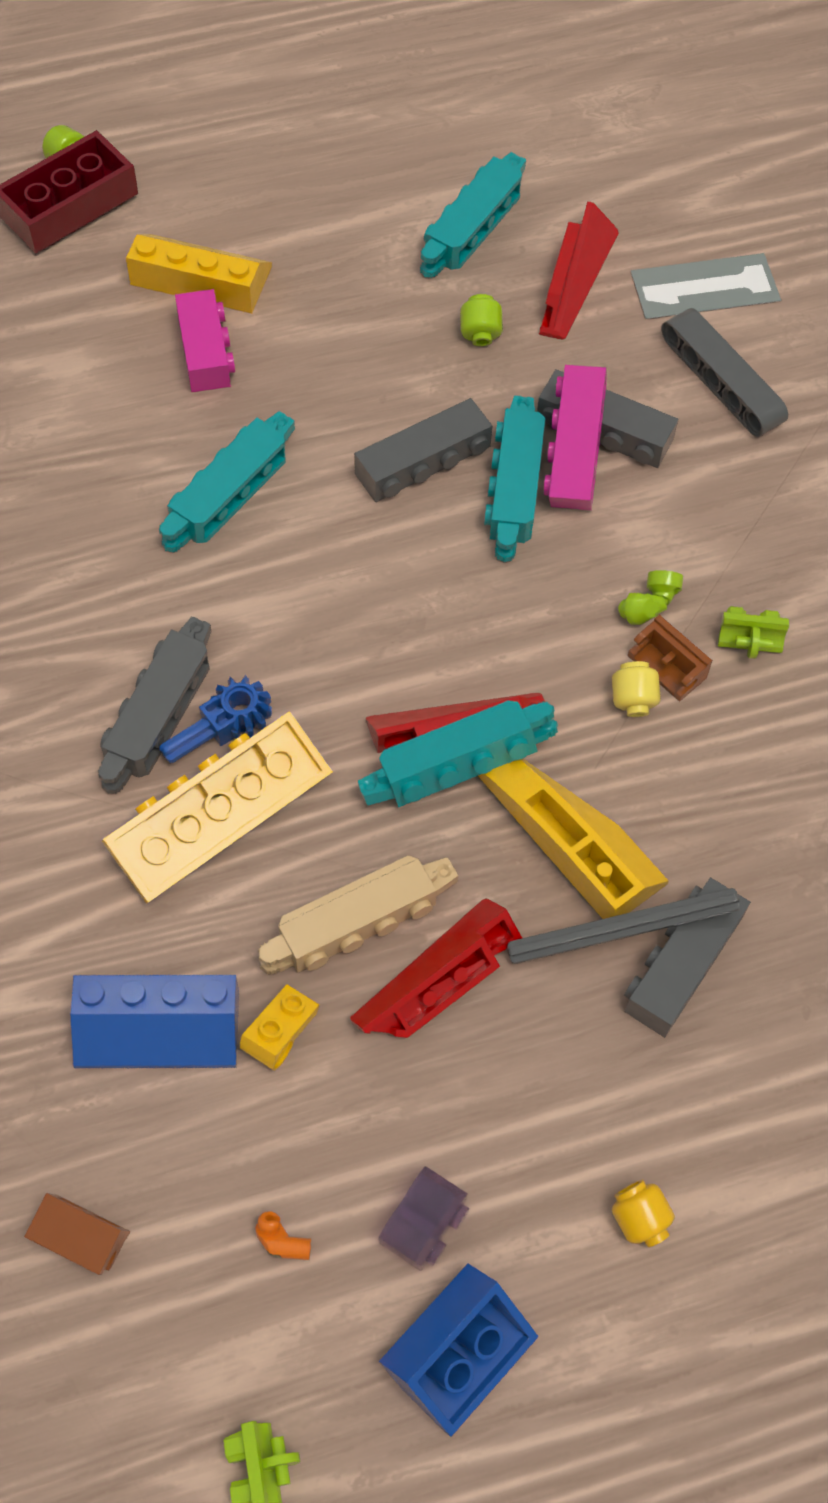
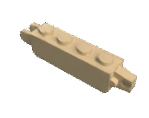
M406 856L282 916L279 923L280 935L268 940V943L264 942V945H260L261 948L258 949L259 961L261 963L260 969L266 972L267 975L277 974L278 971L282 972L292 966L295 967L297 973L305 969L312 971L325 965L329 957L340 952H353L363 945L364 940L376 934L378 936H385L394 931L399 923L411 917L419 919L430 913L433 906L436 905V897L458 882L457 872L448 858L422 865L418 858Z

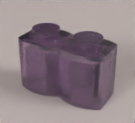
M424 1166L402 1202L378 1237L379 1243L420 1271L423 1270L427 1263L434 1266L447 1246L446 1243L441 1241L450 1226L457 1230L469 1212L470 1208L464 1205L468 1193L427 1166Z

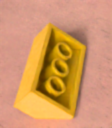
M137 234L126 256L130 285L171 295L214 289L216 303L223 302V307L247 313H253L272 268V262L153 234Z

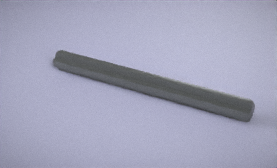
M734 888L725 889L513 940L508 943V952L512 963L518 964L736 912L740 909V901Z

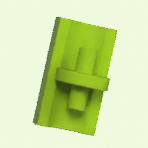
M730 606L727 612L723 614L718 636V646L747 649L748 658L754 659L757 658L758 651L782 653L785 636L789 628V619L781 618L778 611L765 610L760 615L746 614L742 607Z
M251 1421L241 1424L242 1431L232 1434L223 1440L228 1463L246 1461L248 1478L231 1482V1502L282 1503L280 1486L291 1484L288 1467L301 1462L299 1452L286 1453L284 1436L273 1438L271 1423Z

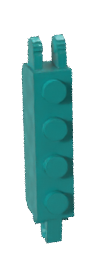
M513 152L507 154L503 159L493 156L485 166H481L478 169L471 183L462 187L457 199L444 208L441 217L436 223H432L427 227L423 238L425 246L421 250V259L424 262L420 265V273L424 277L432 279V277L438 276V273L444 267L451 270L460 269L520 199L522 174L526 167L525 158L519 157Z
M514 396L510 409H505L504 422L497 421L495 442H501V449L494 448L491 469H496L498 472L497 477L490 476L488 497H494V504L486 505L484 525L491 526L490 539L496 540L495 557L503 562L514 559L517 543H525L532 537L545 427V417L540 412H535L533 397Z
M280 411L266 421L256 417L248 426L240 429L236 438L226 448H221L217 452L214 460L204 470H199L194 475L191 483L182 492H177L173 495L167 505L169 515L159 525V533L162 535L161 543L165 551L177 552V550H180V547H184L190 540L196 543L208 542L286 463L285 442L295 430V421L291 417L286 416Z
M508 700L383 750L379 757L382 768L358 780L359 788L367 806L395 798L398 807H401L478 775L488 773L494 768L538 752L536 744L548 740L549 737L552 738V736H556V733H558V723L552 719L554 718V706L548 703V701H543L522 709L518 702Z

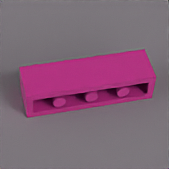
M565 365L564 376L557 377L556 397H561L560 409H554L552 415V430H557L556 442H549L548 462L553 463L552 474L545 475L544 495L549 496L551 507L592 511L607 386L606 367Z

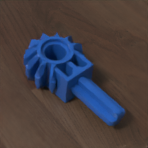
M246 675L238 683L230 677L228 687L217 684V695L211 696L209 701L199 706L202 719L160 745L159 748L163 757L169 763H174L212 738H215L220 746L234 738L237 739L241 732L246 731L247 735L251 738L254 735L253 728L263 730L266 727L265 719L272 716V707L269 706L271 703L270 694L268 691H263V685L260 681L250 685L249 678ZM238 705L248 706L246 709L243 710L234 709Z

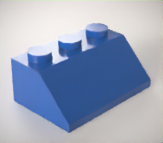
M468 1263L379 1362L400 1388L446 1434L452 1437L539 1336L499 1283Z

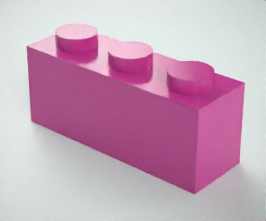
M214 289L175 294L191 392L231 387L229 373L235 372L233 353H226L225 350L226 347H230L228 327L221 328L220 322H226L223 302L216 303Z

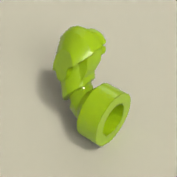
M666 570L648 572L646 587L653 594L629 593L628 597L619 604L618 611L620 616L627 619L630 625H642L657 617L658 614L667 610V605L670 604L673 597L682 591L683 575Z

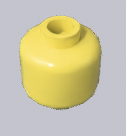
M643 661L627 662L621 664L620 670L612 675L614 705L618 709L627 711V716L649 715V709L654 708L660 703L659 674L655 669L649 667V663Z

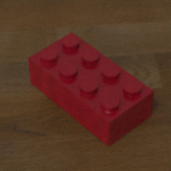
M96 130L1 183L0 218L36 254L139 194L134 165Z

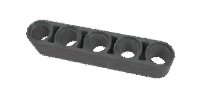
M689 308L662 323L661 331L666 343L752 435L756 437L762 436L787 421L789 414L783 400L696 309Z

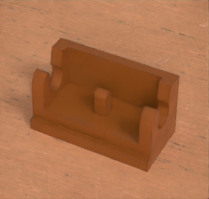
M660 614L634 638L637 644L629 650L628 657L634 662L643 661L649 663V667L655 669L659 674V684L679 702L707 679L713 660Z
M46 1193L24 1237L98 1275H102L105 1269L108 1271L111 1269L130 1231L59 1195Z

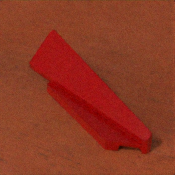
M587 201L582 224L568 222L548 290L547 305L539 335L561 340L566 339L619 234L616 226L594 202Z
M530 693L366 717V723L377 753H381L385 749L508 700L518 702L522 709L539 702H545L541 693Z
M487 898L481 900L350 1018L352 1023L367 1034L374 1031L390 1033L395 1037H410L497 970L500 965L495 955L508 949L510 941L522 939L507 909Z

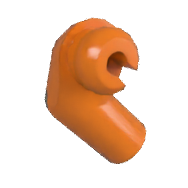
M268 1211L259 1216L255 1227L256 1235L269 1255L275 1258L310 1260L311 1238L289 1237L280 1223L279 1215L275 1212Z

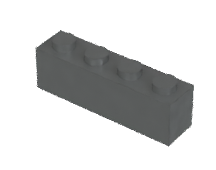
M555 369L540 394L537 412H540L545 417V423L552 426L553 410L560 409L561 397H556L557 377L564 376V372ZM606 389L600 445L608 450L617 451L634 458L642 464L659 468L674 440L679 419Z
M469 398L355 452V475L375 502L386 497H393L402 489L415 483H422L431 475L443 469H451L460 461L472 455L482 454L487 448L491 447L493 425L472 398Z
M710 877L703 889L696 885L688 898L729 888ZM738 894L740 909L736 912L669 927L665 932V935L669 937L665 946L661 948L656 945L645 962V966L650 969L642 979L636 975L626 990L624 996L629 998L624 1012L665 1038L739 925L751 902Z

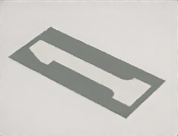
M764 253L630 270L646 319L678 315L689 308L703 312L782 301Z

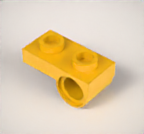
M286 984L242 1034L240 1049L275 1071L288 1056L294 1040L317 1015L319 1004Z

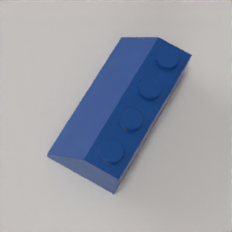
M74 975L70 1013L74 1068H237L239 987L236 975Z

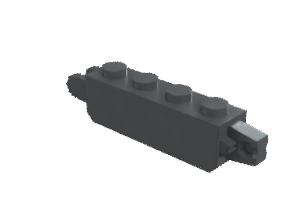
M191 616L179 632L171 629L166 639L158 642L153 653V661L148 669H143L140 672L136 681V689L131 698H126L122 702L118 712L119 718L113 728L109 727L104 732L100 743L104 759L101 762L102 766H99L98 776L102 779V788L108 794L121 792L120 790L127 784L131 775L140 778L149 775L161 755L160 745L171 738L210 670L206 649L212 632L210 623Z

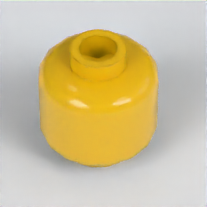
M642 1179L628 1185L614 1195L617 1201L612 1207V1214L630 1243L645 1242L649 1248L661 1243L670 1236L667 1228L673 1223L675 1215L663 1192L656 1184H646Z

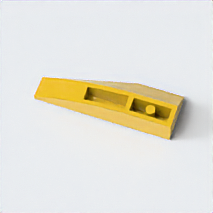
M525 759L512 761L494 768L488 773L478 775L602 919L630 913L668 884L669 880L618 824Z

